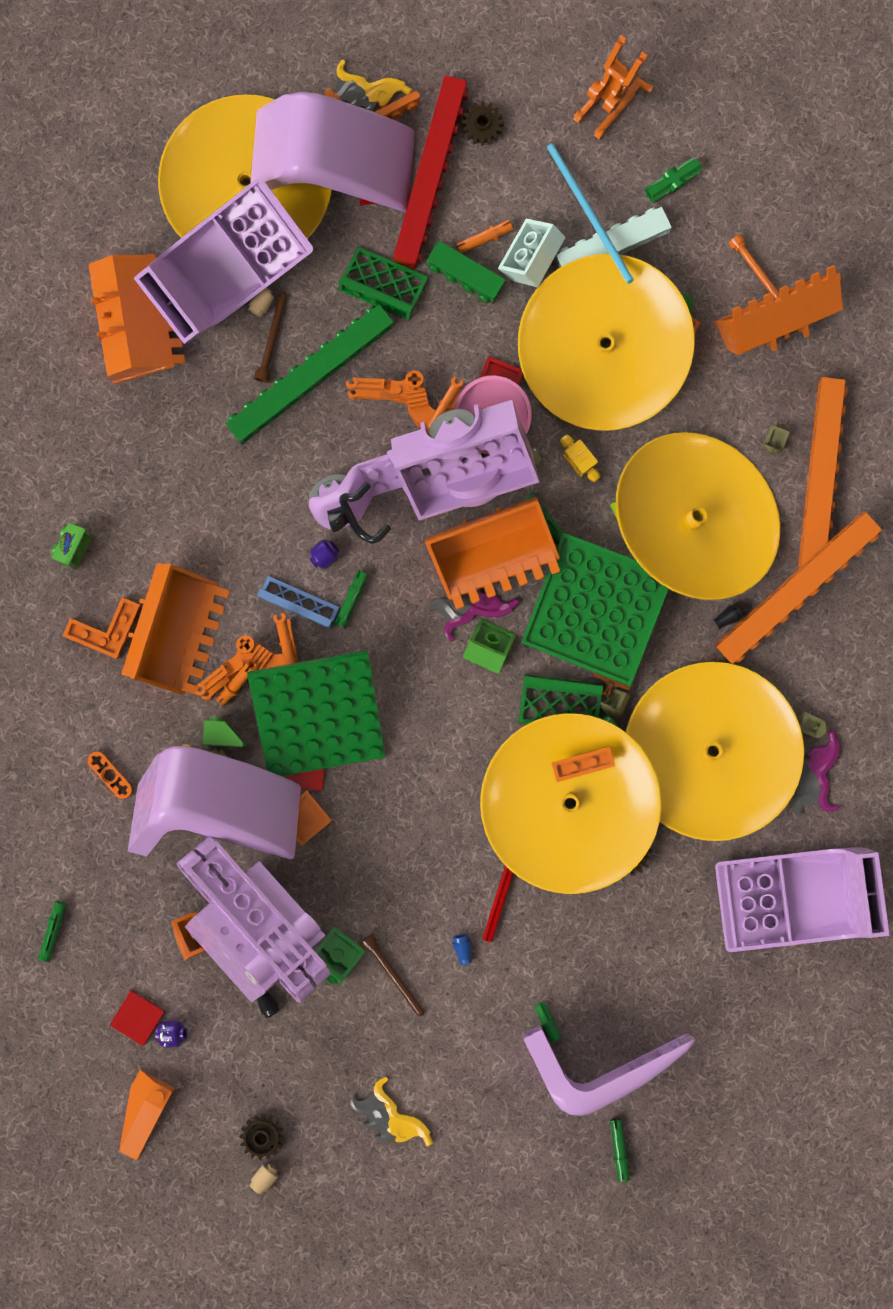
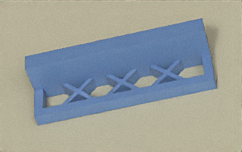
M270 576L267 577L263 588L257 594L259 598L329 629L339 610L338 606ZM270 581L278 585L279 593L272 594L265 591ZM293 591L296 593L298 600L290 602L285 599L284 593ZM311 599L314 601L316 608L308 610L303 607L301 601ZM329 607L334 609L330 619L321 616L319 609Z

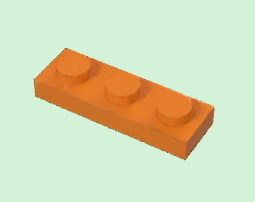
M610 746L552 762L557 782L615 766Z

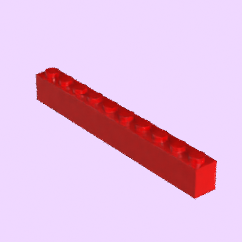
M444 75L393 255V262L416 269L417 263L421 264L423 252H421L422 245L426 246L429 236V234H426L427 227L432 226L434 218L431 215L432 209L437 208L439 198L436 195L438 190H442L444 179H441L443 172H447L449 161H446L447 156L452 154L454 148L452 138L458 134L459 125L457 121L458 118H462L464 112L462 103L463 100H467L470 89L467 88V81Z

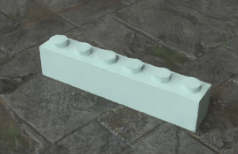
M653 207L640 217L635 215L622 225L621 223L613 225L606 233L619 255H622L670 233L672 227L663 208L656 209V207ZM596 233L592 236L593 238L587 241L582 239L569 249L568 247L560 249L557 252L558 254H556L555 261L560 268L582 257L609 254Z

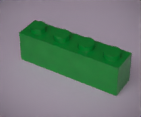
M438 241L427 259V266H429L428 269L431 272L443 274L448 282L460 284L465 292L477 294L478 298L486 304L489 302L494 304L505 286V279Z

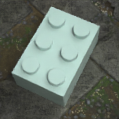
M526 219L498 269L511 281L538 287L566 237L553 224Z

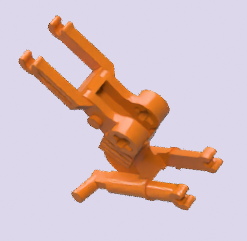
M623 34L615 42V46L604 64L605 73L601 82L596 80L586 94L590 99L581 110L575 113L573 118L579 124L600 98L605 100L602 108L609 115L594 132L593 136L598 140L601 139L606 129L618 118V115L635 97V93L639 88L648 93H651L654 89V86L646 83L640 77H637L631 86L628 87L649 55L642 51L631 70L627 71L628 68L617 58L628 39Z
M416 370L410 371L402 381L355 377L352 378L354 384L346 381V387L355 392V394H351V391L347 392L351 400H390L396 403L407 404L408 413L415 425L421 429L420 423L425 422L428 434L431 424L438 416L454 409L458 393L462 391L460 389L463 387V380L456 384L457 377L454 376L451 379V385L445 396L439 401L438 408L434 410L428 403L423 375Z
M281 613V620H278L276 615L273 616L278 629L279 645L282 648V654L269 652L250 636H241L236 642V655L226 661L201 683H198L197 686L202 688V691H195V694L201 696L205 701L212 700L214 695L236 676L249 659L255 661L251 667L257 663L258 670L299 663L291 620L287 619L284 613Z

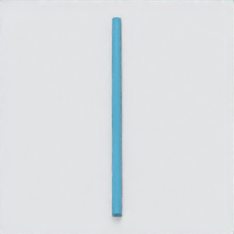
M553 143L547 146L548 151L627 284L634 281L632 275Z

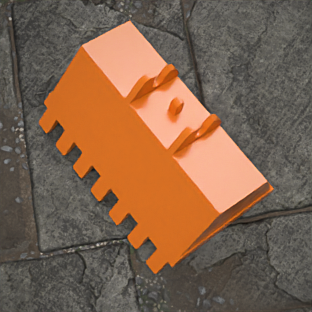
M155 254L110 255L88 264L94 295L91 298V303L96 306L100 332H97V338L101 339L107 377L114 384L174 368L175 364L185 363V356L172 355L171 349L182 347V340L180 338H169V332L175 331L134 279L136 275L156 259Z
M835 265L830 266L826 269V275L820 276V273L816 272L811 275V280L804 282V279H800L795 282V287L790 289L787 285L779 289V298L777 299L773 298L772 292L767 293L763 296L762 301L757 303V300L753 299L748 302V307L741 309V306H737L732 309V314L713 321L720 332L727 350L739 355L766 343L774 352L777 350L776 338L781 336L784 339L790 338L789 333L798 330L799 333L802 332L804 338L809 337V324L843 310L840 284L841 275L836 273Z
M536 496L502 509L496 507L494 512L470 521L464 519L462 524L426 537V547L448 599L453 600L457 610L464 607L462 595L469 594L472 604L480 602L477 590L485 588L488 598L496 596L493 586L495 583L500 582L504 592L512 590L509 581L511 577L516 576L520 586L528 584L525 575L527 571L532 570L536 580L544 578L541 566L546 564L549 565L552 574L560 572L557 563L560 557Z
M157 563L145 600H139V603L143 604V608L135 633L128 634V637L133 639L121 675L184 695V692L195 694L199 687L188 683L189 676L201 679L204 670L193 667L194 661L196 659L208 662L209 654L198 651L199 645L201 643L213 646L214 638L203 635L204 629L206 627L218 630L220 624L217 621L208 619L209 613L211 611L222 615L225 608L222 605L213 603L215 595L227 599L230 591L218 587V582L175 565Z

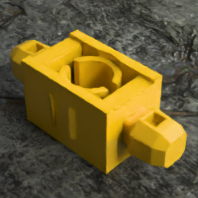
M569 435L562 437L560 442L564 449L567 448L563 456L577 474L583 477L587 473V478L591 482L599 480L601 475L597 469H594L598 461L581 440L573 443L574 440Z

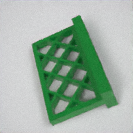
M357 247L344 275L339 280L338 290L371 305L377 306L380 304L385 311L409 321L428 280V276L361 247ZM359 253L367 256L369 262L359 265L357 261ZM384 263L386 270L376 272L374 264ZM371 266L374 274L364 277L361 269ZM400 270L403 272L404 277L394 280L391 272ZM359 271L361 278L353 280L348 277L350 272ZM388 273L391 282L381 284L379 276ZM376 277L379 286L369 287L366 280ZM415 277L422 280L419 286L413 288L409 281ZM406 281L409 289L399 292L396 284ZM393 285L396 293L392 295L386 294L383 288ZM411 293L413 297L412 303L404 302L401 296Z
M524 674L518 722L531 723L536 721L535 719L538 717L543 718L541 715L549 708L557 715L552 706L560 700L568 708L561 714H566L568 711L575 714L572 708L581 702L587 709L583 715L590 713L591 716L599 718L603 685ZM527 688L536 689L540 695L530 701L526 696ZM549 691H555L559 698L550 704L544 695ZM569 693L575 694L579 699L571 706L563 699ZM588 696H597L596 705L589 709L583 700ZM542 697L548 706L539 713L533 703ZM531 705L537 715L532 719L523 718L524 710Z

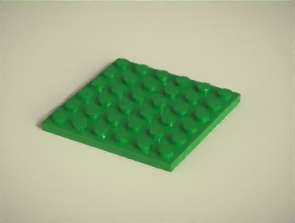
M563 533L557 547L560 557L557 563L560 572L552 574L549 568L521 643L625 685L632 686L669 588L652 578L636 560Z
M368 650L247 672L267 771L280 776H287L385 758Z

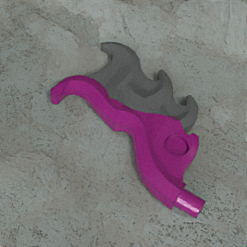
M479 589L477 592L480 602L472 604L469 594L462 595L464 607L457 610L452 599L440 598L431 602L428 612L436 609L442 613L445 621L444 633L449 641L453 642L452 630L457 626L473 621L475 615L499 618L513 612V609L520 603L516 598L512 599L508 604L501 602L497 596L488 598L486 591L484 590L485 593L482 594Z
M836 731L828 732L830 742L826 746L814 748L806 753L810 758L809 760L804 759L802 774L798 783L799 792L793 800V809L800 816L802 815L801 809L805 805L820 806L824 811L839 810L838 806H831L827 801L829 780L826 778L827 771L833 766L839 756L840 741L837 740Z

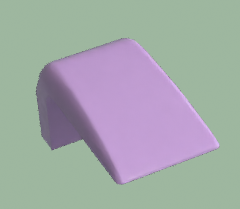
M310 92L285 94L257 110L251 183L257 178H261L270 190L293 183H310L406 212L410 198L415 131L413 128L398 121L329 96Z
M257 178L158 256L136 275L134 279L185 344L203 335L312 253L313 247L264 180Z
M188 746L166 748L155 756L138 783L128 852L147 857L164 834L173 830H186L279 857L293 859L296 848L301 786L273 772L202 749Z
M863 847L837 848L718 862L715 865L725 948L728 952L849 938L890 936L879 853Z
M541 1025L523 1034L526 1046L552 1099L560 1110L575 1116L591 1114L642 1087L678 1060L695 1043V1038L686 1033L591 1082L580 1084L568 1078L563 1071Z

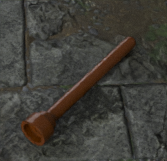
M284 292L279 294L261 367H258L253 379L259 382L268 383L270 379L268 367L287 298Z
M373 933L360 942L361 946L372 952L418 1016H423L424 1010L377 947V939Z

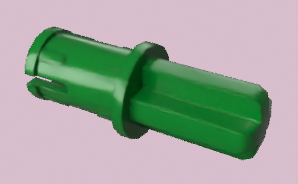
M545 1002L535 1005V1010L542 1022L541 1027L544 1026L550 1042L562 1038L554 1022L555 1018H552Z

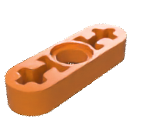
M93 752L89 755L88 765L115 796L120 799L129 798L132 795L133 787L102 752ZM94 756H101L102 759L100 760V762L104 766L106 765V763H108L109 765L105 767L101 771V773L99 772V770L102 769L101 766L98 764H93V762L95 761L93 759ZM110 769L116 774L115 779L112 781H108L105 778L106 771ZM119 778L122 779L119 784L128 787L126 795L124 793L119 794L120 788L117 785L114 788L112 787V784L116 783Z

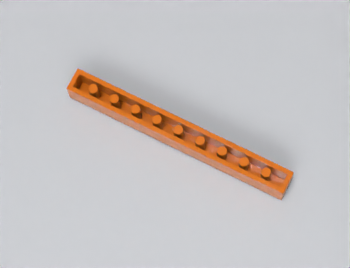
M822 377L818 381L798 569L830 541L828 535L833 527V520H830V516L835 508V501H832L833 493H836L837 482H834L835 474H838L839 471L837 455H840L841 452L839 436H842L843 433L841 417H844L846 406L843 405V398H846L848 386H845L844 379Z
M862 511L714 646L731 664L734 662L736 664L745 657L744 653L749 649H755L760 644L759 640L764 635L768 637L775 630L774 626L779 622L781 624L790 617L789 613L793 609L798 610L805 603L803 600L808 596H814L820 590L818 587L822 583L831 581L838 569L842 570L850 563L848 560L851 557L860 555L865 550L864 546L868 542H874L880 536L879 532L882 529L867 512Z

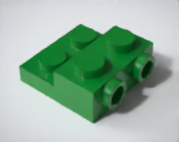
M334 926L315 952L324 961L331 973L326 980L333 985L336 983L340 985L366 951Z

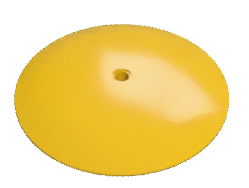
M246 94L223 97L201 106L186 117L175 129L161 157L158 189L164 213L180 238L248 186L242 185V182L244 180L251 181L257 110L275 99ZM293 183L271 191L308 239L315 232L326 213L332 189L310 183Z
M610 254L590 255L565 264L550 274L539 285L529 299L521 318L518 332V356L529 388L541 404L552 414L581 428L601 431L619 430L646 421L660 412L676 396L691 367L695 340L691 314L683 296L671 280L661 271L642 260L630 256L620 255L634 279L630 284L626 283ZM609 339L611 346L603 348L600 345L601 341Z
M688 432L672 433L655 438L643 445L625 465L616 492L617 520L629 551L652 578L681 595L702 600H719L744 593L765 576L773 564L779 547L780 519L773 493L762 474L737 449L721 440L703 434Z
M704 662L688 665L665 675L641 697L626 729V733L635 740L647 755L657 776L661 796L659 822L681 835L707 841L731 840L749 835L761 829L776 818L787 806L794 795L802 774L804 762L803 737L799 722L791 705L782 693L768 680L738 665L722 662ZM710 746L717 749L718 754L716 757L708 754Z
M557 714L525 725L501 745L492 758L484 776L480 809L488 841L496 855L510 871L522 880L540 889L563 894H578L607 887L622 879L639 864L652 845L658 829L661 813V796L653 766L645 752L631 736L612 723L600 718L583 714ZM610 746L615 763L614 767L560 782L556 781L552 762ZM567 798L575 799L576 806L568 808L565 805V800Z

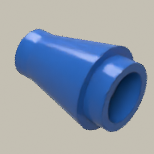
M468 934L454 936L452 945L459 958L460 965L472 963L471 938H469Z

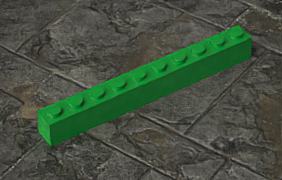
M380 304L376 307L371 306L365 312L366 315L362 318L354 319L350 323L349 328L345 331L344 329L340 330L334 336L335 339L331 342L323 343L317 353L309 354L304 359V363L291 368L286 377L277 379L273 383L274 386L272 388L263 390L259 393V398L254 402L249 401L243 406L241 412L238 414L234 413L227 419L226 426L241 445L394 327L393 320Z

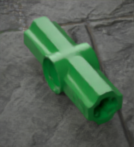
M693 157L679 167H673L666 171L660 179L645 188L649 200L655 203L669 193H675L676 189L684 187L686 182L702 173L703 170L700 163Z

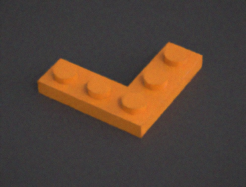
M122 597L107 633L70 618L63 637L118 659L141 605Z

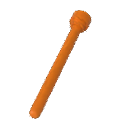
M739 234L728 243L732 250L740 252L768 292L773 293V298H779L778 290L745 247L746 244L743 236Z

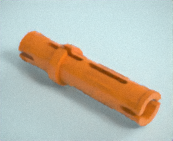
M507 219L495 226L491 225L489 229L456 243L459 253L463 254L493 239L496 241L498 237L513 231L512 224Z
M247 660L236 676L225 684L224 690L216 698L217 702L223 699L220 705L226 706L231 698L240 692V688L248 679L247 672L257 670L258 668L257 663L251 667L255 661Z

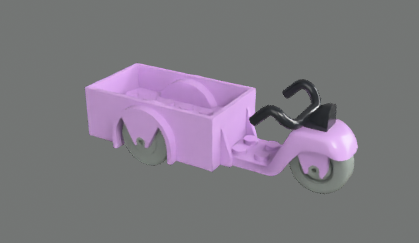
M513 400L481 410L478 404L474 405L475 417L470 411L464 409L447 411L433 421L429 428V434L425 422H421L420 430L392 438V450L387 451L386 455L356 464L349 470L347 475L335 474L321 479L313 486L309 495L308 506L314 519L319 525L332 530L333 533L351 526L356 535L363 541L374 544L380 542L391 530V527L385 524L376 535L371 536L359 526L358 522L364 515L373 496L402 487L418 520H422L460 507L480 506L493 500L498 495L539 483L534 454ZM486 449L489 452V456L482 457L480 451ZM429 468L431 474L424 476L422 469Z

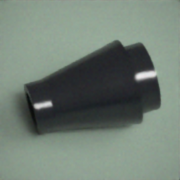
M735 603L732 606L730 604L713 620L718 628L721 629L741 621L740 619L744 615Z
M268 991L257 998L261 1014L265 1018H269L280 1011L278 1008L279 1004Z

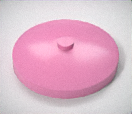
M496 375L483 376L467 384L459 393L453 409L468 410L475 417L474 405L478 404L481 410L513 400L526 434L532 419L531 405L523 389L512 380ZM486 449L480 451L483 454H489Z

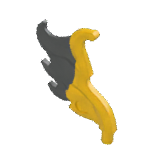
M341 60L337 67L338 82L333 92L339 95L341 101L374 111L376 104H379L381 108L386 106L397 92H403L408 95L412 93L413 89L406 86L405 82L394 78H384L368 83L364 77L346 73L343 70L345 60Z
M387 1076L376 1082L374 1091L366 1099L356 1100L355 1095H352L351 1106L354 1111L364 1114L370 1120L369 1123L363 1122V1125L368 1129L381 1132V1135H375L374 1137L378 1141H387L396 1136V1142H405L415 1136H420L423 1138L426 1146L434 1143L430 1136V1130L420 1119L397 1112V1105L383 1091L382 1086L388 1081Z

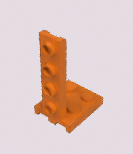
M331 88L324 91L325 96L341 100L337 93L334 94ZM414 91L377 110L375 113L396 120L402 113L415 110L419 105L421 96L417 91Z

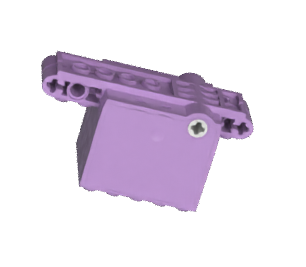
M207 836L194 848L195 852L190 851L177 862L181 872L209 902L206 907L190 920L185 928L250 1002L262 996L279 981L287 992L297 1002L301 1003L314 990L313 986L318 987L331 975L326 967L327 965L313 950L325 938V934L313 918L303 911L260 861L254 863L244 872L217 841Z

